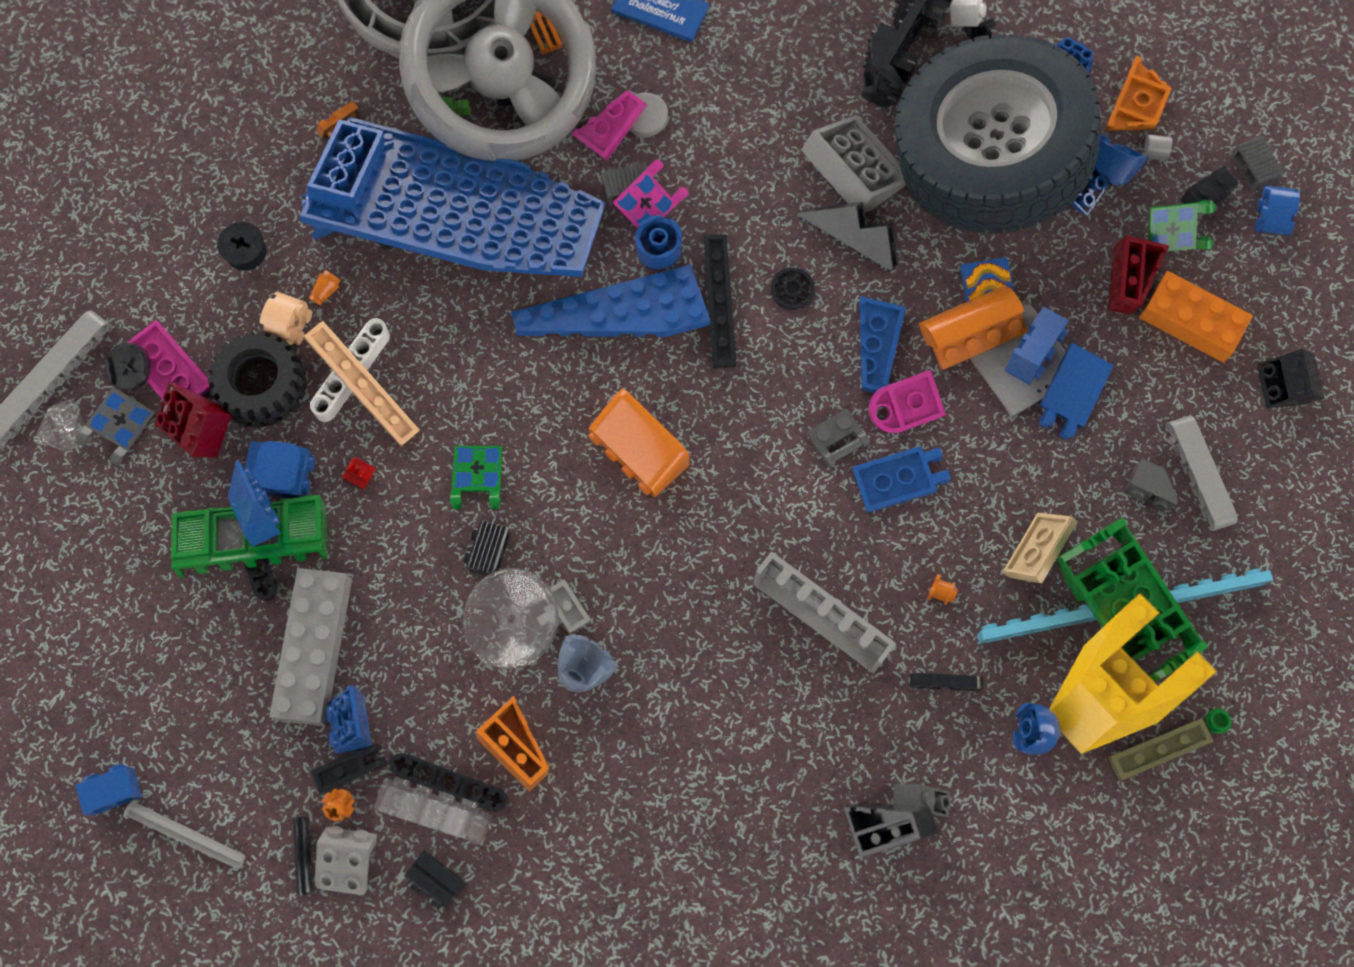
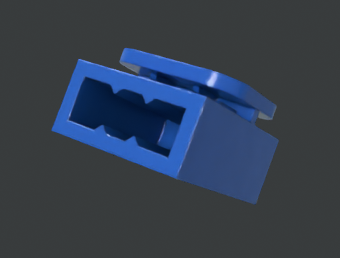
M251 441L245 469L250 468L255 479L259 481L262 489L266 491L268 496L290 499L304 497L310 491L308 476L309 471L314 470L315 457H313L308 448H300L295 444L274 441L264 443Z

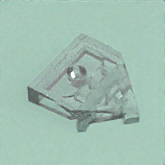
M73 399L48 408L34 443L39 445L46 444L60 449V452L82 446L77 443L75 437L85 424Z

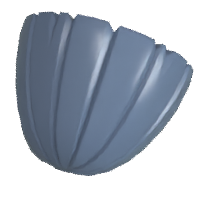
M571 634L564 639L558 657V678L567 690L585 692L599 686L613 675L616 670V663L612 660V656L606 650H603V647H599L593 640L589 641V638L581 635Z

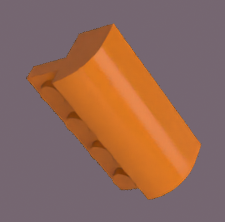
M1001 286L918 323L926 344L933 347L939 367L942 370L1028 332L1022 315L1024 308L1014 291L1005 286Z

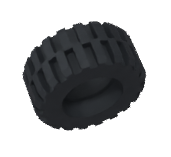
M253 331L246 332L244 337L239 335L233 337V342L230 344L225 342L221 346L223 350L220 353L216 352L213 357L215 364H210L208 372L212 376L208 377V384L212 388L210 392L213 398L223 409L231 414L232 419L235 421L239 420L243 425L250 426L252 422L256 427H264V422H268L270 426L277 424V418L282 417L285 420L289 417L287 412L290 409L296 411L299 407L296 401L298 399L303 400L305 396L302 387H307V379L304 376L306 375L305 368L290 344L286 341H281V338L275 334H271L269 337L268 333L259 331L258 335H255ZM260 362L273 363L278 367L276 381L266 392L256 396H246L239 393V379L248 367Z

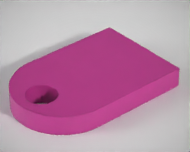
M931 370L880 388L873 394L869 403L871 421L878 429L888 433H899L946 415ZM881 406H884L888 411V415L884 420H880L876 415L877 409Z

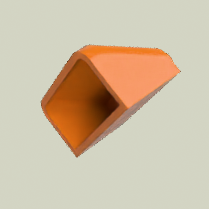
M623 388L615 394L588 428L590 433L588 434L589 439L596 446L601 444L606 449L604 451L605 455L612 462L617 460L623 466L621 468L622 472L629 479L634 477L639 482V489L647 496L651 494L655 498L689 466V453L684 446Z

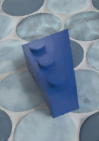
M1043 307L1031 324L1027 334L1025 333L1018 348L1016 347L1013 351L1005 372L1028 385L1031 384L1034 378L1038 380L1046 368L1042 364L1045 360L1050 361L1057 350L1054 345L1057 341L1062 343L1067 335L1068 330L1065 327L1069 320Z

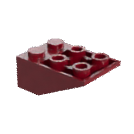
M169 382L163 395L160 411L156 416L155 425L192 457L217 458L231 414L219 404L173 382Z

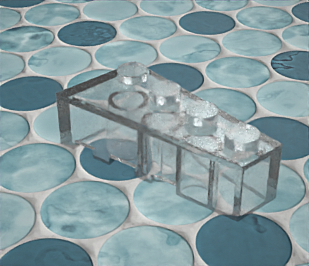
M395 777L394 782L384 779L374 810L483 845L493 815L477 809L478 803L463 799L462 803L454 801L455 796L440 792L439 796L431 794V788L417 785L416 789L408 787L410 782Z

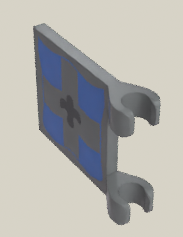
M113 387L86 425L78 432L75 439L77 443L84 446L91 438L93 432L115 444L118 448L112 453L110 460L111 463L119 466L155 412Z

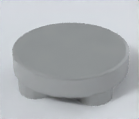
M651 93L637 94L636 96L644 101L647 107L629 131L636 137L656 135L667 125V106L657 95Z

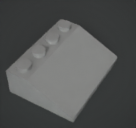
M857 115L814 130L801 149L809 161L815 165L823 177L829 181L848 204L863 202L864 213L874 209L906 186L901 173L900 163Z

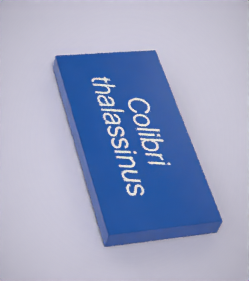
M615 0L611 13L693 42L709 9V3L701 0Z

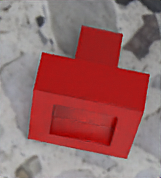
M354 457L348 464L342 478L364 490L376 468Z

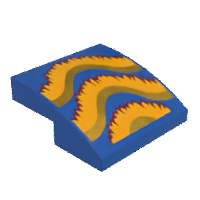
M1007 257L963 264L960 267L965 287L964 295L966 302L1001 286L1009 287L1013 290Z

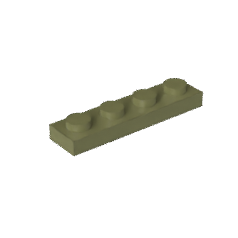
M1201 718L1110 756L1108 759L1118 780L1122 781L1214 741Z

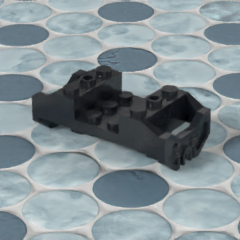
M895 0L897 5L892 16L895 17L893 25L896 27L893 28L881 22L878 29H873L868 38V43L870 44L866 49L865 55L867 57L862 65L865 68L862 98L881 107L893 106L897 103L900 96L899 90L903 82H908L917 65L918 56L908 52L923 24L937 30L946 13L944 11L950 7L953 0Z

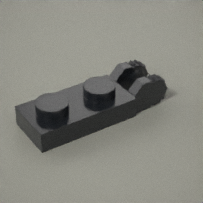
M380 744L370 746L361 751L356 750L311 770L319 795L331 792L334 788H340L369 775V772L387 765L386 759H378L368 765L365 764L364 757L381 751Z

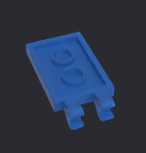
M1074 343L1069 344L1039 405L1045 411L1038 424L1047 429L1048 426L1052 427L1056 416L1066 421L1059 436L1067 440L1069 437L1073 438L1077 427L1080 429L1084 428L1114 365Z
M922 446L852 467L866 512H874L937 492L936 485L949 483L951 477L948 470L931 474L928 463L942 460L941 457L943 455L940 447L923 452Z

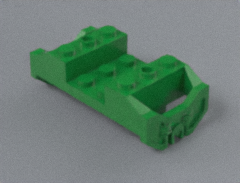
M1124 517L1062 553L1055 561L1077 601L1086 602L1102 628L1139 594H1142L1160 612L1122 646L1124 651L1134 661L1152 650H1158L1161 648L1160 645L1168 640L1177 638V634H1179L1184 649L1177 655L1165 659L1166 662L1157 668L1147 672L1150 678L1156 682L1171 674L1172 670H1177L1197 651L1201 654L1208 646L1204 640H1201L1127 527ZM1112 536L1122 545L1075 575L1069 567L1070 559L1085 550L1088 552Z

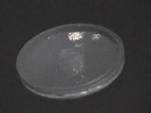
M517 568L495 571L493 574L491 573L484 577L474 587L467 599L463 613V629L466 641L474 654L491 666L504 669L525 667L539 659L550 647L555 637L559 618L557 602L550 587L539 576Z

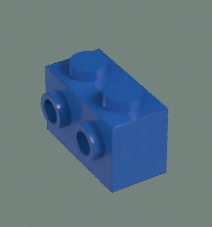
M118 764L108 768L109 772L88 775L83 778L84 782L76 784L75 787L83 814L95 816L129 803L133 799L142 798L134 768Z

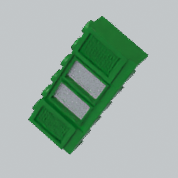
M308 495L291 499L284 498L280 501L271 502L270 506L280 520V523L277 524L280 534L254 547L244 536L232 506L221 509L208 508L172 513V569L179 578H183L185 568H194L197 573L205 574L207 573V566L218 564L222 570L229 571L232 570L233 562L243 561L247 567L254 568L257 566V559L268 558L272 564L277 565L281 564V556L293 555L297 561H305L306 553L318 552L322 560L327 559L326 506L320 495Z

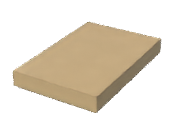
M1037 513L1006 565L1003 574L1009 578L1042 584L1077 521L1070 516Z

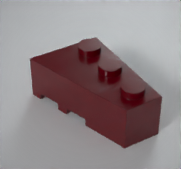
M1126 235L1114 246L1108 310L1130 315L1143 304L1153 283L1156 271L1159 270L1162 264L1161 261L1164 254L1170 247L1169 245Z

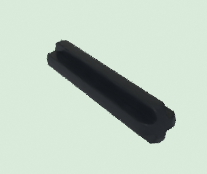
M302 816L293 819L297 894L301 896L312 893L308 818Z

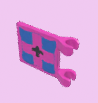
M657 159L613 201L615 206L637 229L640 223L650 216L660 215L664 218L689 194L685 187H680L670 196L653 178L664 166Z

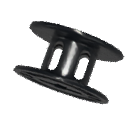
M232 223L224 228L218 237L217 247L219 254L231 267L237 270H252L261 265L266 257L267 248L263 235L258 227L251 223Z

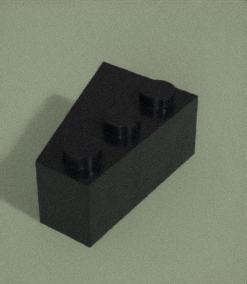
M857 803L844 807L860 858L939 833L930 807L878 803Z

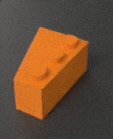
M513 696L476 731V739L530 792L548 775L549 767Z

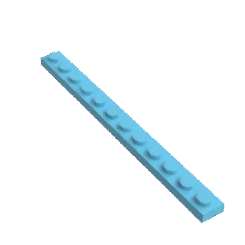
M1254 569L1245 572V576L1237 577L1236 574L1223 576L1221 581L1213 582V579H1205L1197 582V586L1189 587L1188 583L1175 586L1174 590L1170 591L1177 603L1266 585L1273 578L1270 570L1261 572L1260 569ZM1085 604L1079 606V610L1070 612L1069 608L1055 611V615L1046 617L1045 613L1031 616V620L1022 622L1021 618L1009 620L1006 622L1007 625L998 627L997 623L988 624L982 627L983 630L977 634L979 644L1097 619L1088 605Z

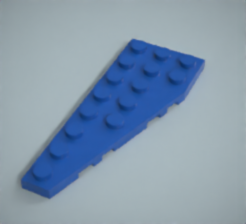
M691 264L511 312L517 336H546V333L561 334V336L582 334V336L619 337L620 334H635V337H644V334H656L657 337H667L710 325V318Z

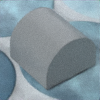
M1147 135L1145 137L1144 155L1148 159L1167 161L1172 149V138L1168 136Z

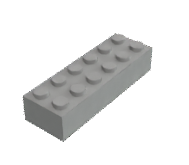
M297 568L270 718L282 722L326 726L325 709L331 701L352 579L347 573Z

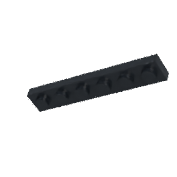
M727 234L704 235L713 368L736 367Z

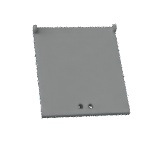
M1026 297L1021 301V304L1024 308L1022 315L1027 330H1029L1038 313L1032 307L1031 299ZM1025 334L971 357L970 360L986 380V383L989 384L992 391H994V394L997 395L1000 402H1002V405L1005 406L1009 415L1014 417L1043 399L1048 389L1045 386L1049 387L1066 352L1058 341L1054 345L1057 350L1050 361L1045 360L1042 366L1046 367L1038 380L1034 378L1030 385L1005 372L1013 351L1016 347L1018 348Z

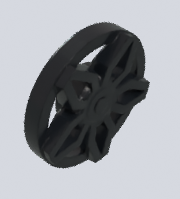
M799 268L781 270L774 276L771 283V295L774 301L785 309H801L810 303L814 295L815 286L813 279L807 272ZM789 273H796L800 276L793 279ZM784 275L787 276L789 280L785 281ZM781 278L783 285L775 287L777 280ZM805 278L804 282L801 284L799 280ZM807 282H809L811 292L803 288ZM783 289V293H776L775 291ZM801 292H804L808 297L801 296ZM784 296H786V297H785V302L781 301V300L778 298V297H784ZM797 297L799 300H803V302L796 304ZM789 298L793 299L792 304H789Z

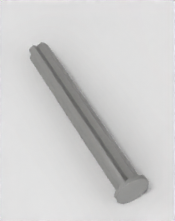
M133 799L124 811L123 817L125 819L132 818L233 868L239 869L245 861L246 856L139 805L136 799Z

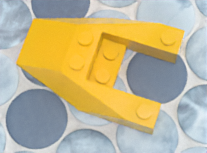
M1142 594L1136 596L1083 646L1049 708L1058 719L1061 733L1081 754L1158 723L1217 671L1197 651L1159 686L1122 648L1160 613Z

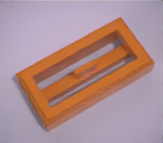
M537 11L533 21L537 20L548 45L547 48H544L533 21L530 29L541 54L543 55L562 48V43L555 27L545 17L556 45L552 44L541 19L545 16Z

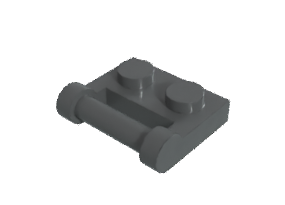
M848 409L843 410L806 433L828 468L834 466L837 460L856 449L870 445L868 436L861 430ZM851 434L855 435V440L832 453L828 452L827 448Z

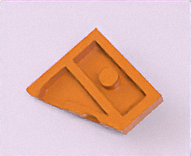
M352 100L334 112L326 121L324 119L320 121L316 132L321 138L326 135L330 138L338 120L346 121L347 117L356 118L357 115L355 113L359 107Z

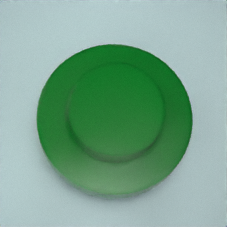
M1212 709L1205 716V725L1212 733L1223 734L1230 729L1231 718L1223 709Z

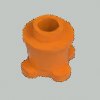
M937 574L927 599L936 598L943 601L944 605H947L948 601L953 603L958 589L954 588L955 583L951 584L940 579L941 575Z

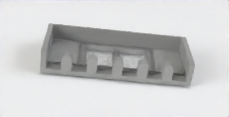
M770 552L757 569L753 585L873 674L896 643L773 552Z

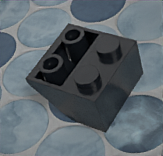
M1300 349L1257 364L1267 409L1306 405L1325 399L1313 353Z

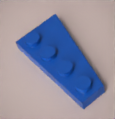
M860 296L861 390L875 393L880 388L888 385L906 307Z

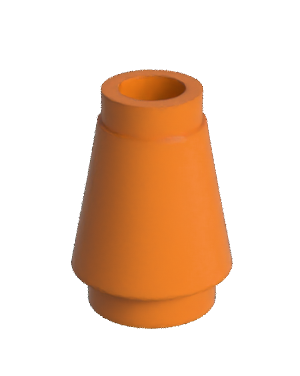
M325 270L322 274H319L309 299L321 306L339 288L338 284L341 280Z

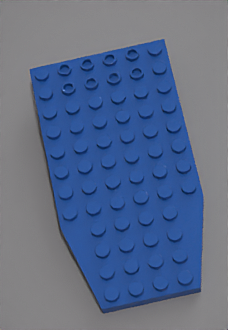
M347 117L346 121L338 120L307 184L308 200L302 210L300 220L306 224L485 271L582 277L606 202L581 190L576 192L562 181L557 183L549 179L548 174L530 170L531 166L511 159L496 158V161L472 158L454 151L439 140Z

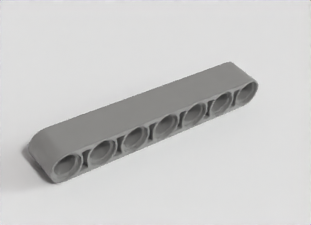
M93 311L85 312L0 404V449L5 448V443L18 434L25 421H29L39 410L37 408L43 402H47L55 393L54 389L66 381L74 367H78L86 359V354L91 349L94 350L103 340V335L107 331H111V324Z

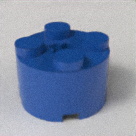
M1264 186L1262 198L1259 197L1257 202V211L1260 212V218L1257 217L1254 231L1290 236L1295 226V222L1292 221L1295 214H1298L1300 191L1294 188Z
M654 215L640 223L635 235L636 254L641 263L651 270H662L671 267L678 261L682 252V233L679 225L674 220Z

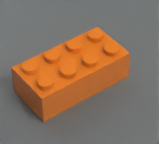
M1167 270L1139 318L1224 363L1235 351L1253 315Z

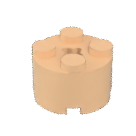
M275 292L274 295L276 297L268 299L260 317V323L264 325L263 332H267L269 337L271 334L279 336L281 341H286L290 346L294 344L300 345L304 338L302 330L305 324L311 320L312 310L308 309L305 301Z

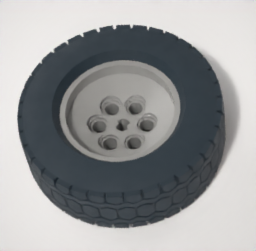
M1006 34L992 35L991 39L987 35L974 38L975 42L969 39L958 43V48L956 45H953L943 50V55L938 53L931 58L929 63L926 62L917 71V74H914L908 82V86L905 87L899 100L895 123L901 173L913 198L916 199V202L927 213L936 219L939 218L945 224L950 226L954 224L955 228L968 231L970 228L971 232L984 234L986 229H988V234L1002 233L1003 229H1005L1006 233L1020 231V226L1024 230L1036 226L1037 221L1041 224L1051 219L1053 214L1056 216L1067 208V205L1069 206L1081 194L1088 184L1099 152L1101 109L1097 90L1089 73L1083 65H1080L1077 59L1069 55L1058 46L1055 48V44L1045 40L1040 42V39L1026 36L1023 39V35L1009 34L1008 38H1006Z

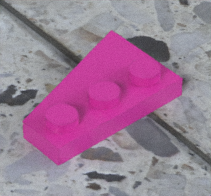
M627 90L606 106V110L597 117L593 116L581 129H576L571 134L605 160H608L645 110L647 104Z

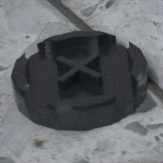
M121 343L115 346L111 351V356L106 360V374L109 381L121 390H136L142 387L151 373L149 354L143 347L134 343Z

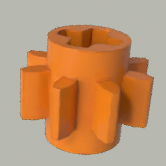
M334 788L332 793L327 792L322 799V802L325 804L322 811H324L328 819L342 822L345 817L349 818L355 808L352 807V804L355 800L347 790H337Z

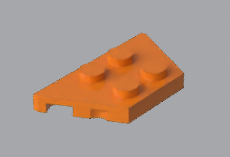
M1136 56L1106 125V131L1154 130L1157 126L1172 88L1165 81L1160 80L1158 74L1152 69L1149 71L1141 63L1142 59L1139 56Z

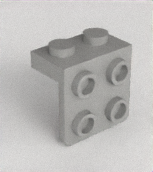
M338 826L326 827L317 841L315 887L323 890L364 895L368 884L369 856L376 845L377 834L369 833L365 830H345Z

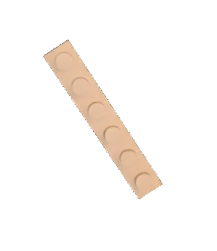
M324 321L304 335V339L400 447L420 431Z

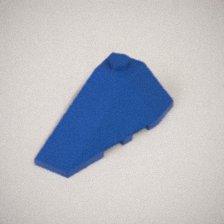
M1100 134L1099 152L1095 167L1108 177L1107 181L1116 186L1128 184L1147 161L1148 157L1124 144L1112 145L1110 144L1111 140L1109 137Z

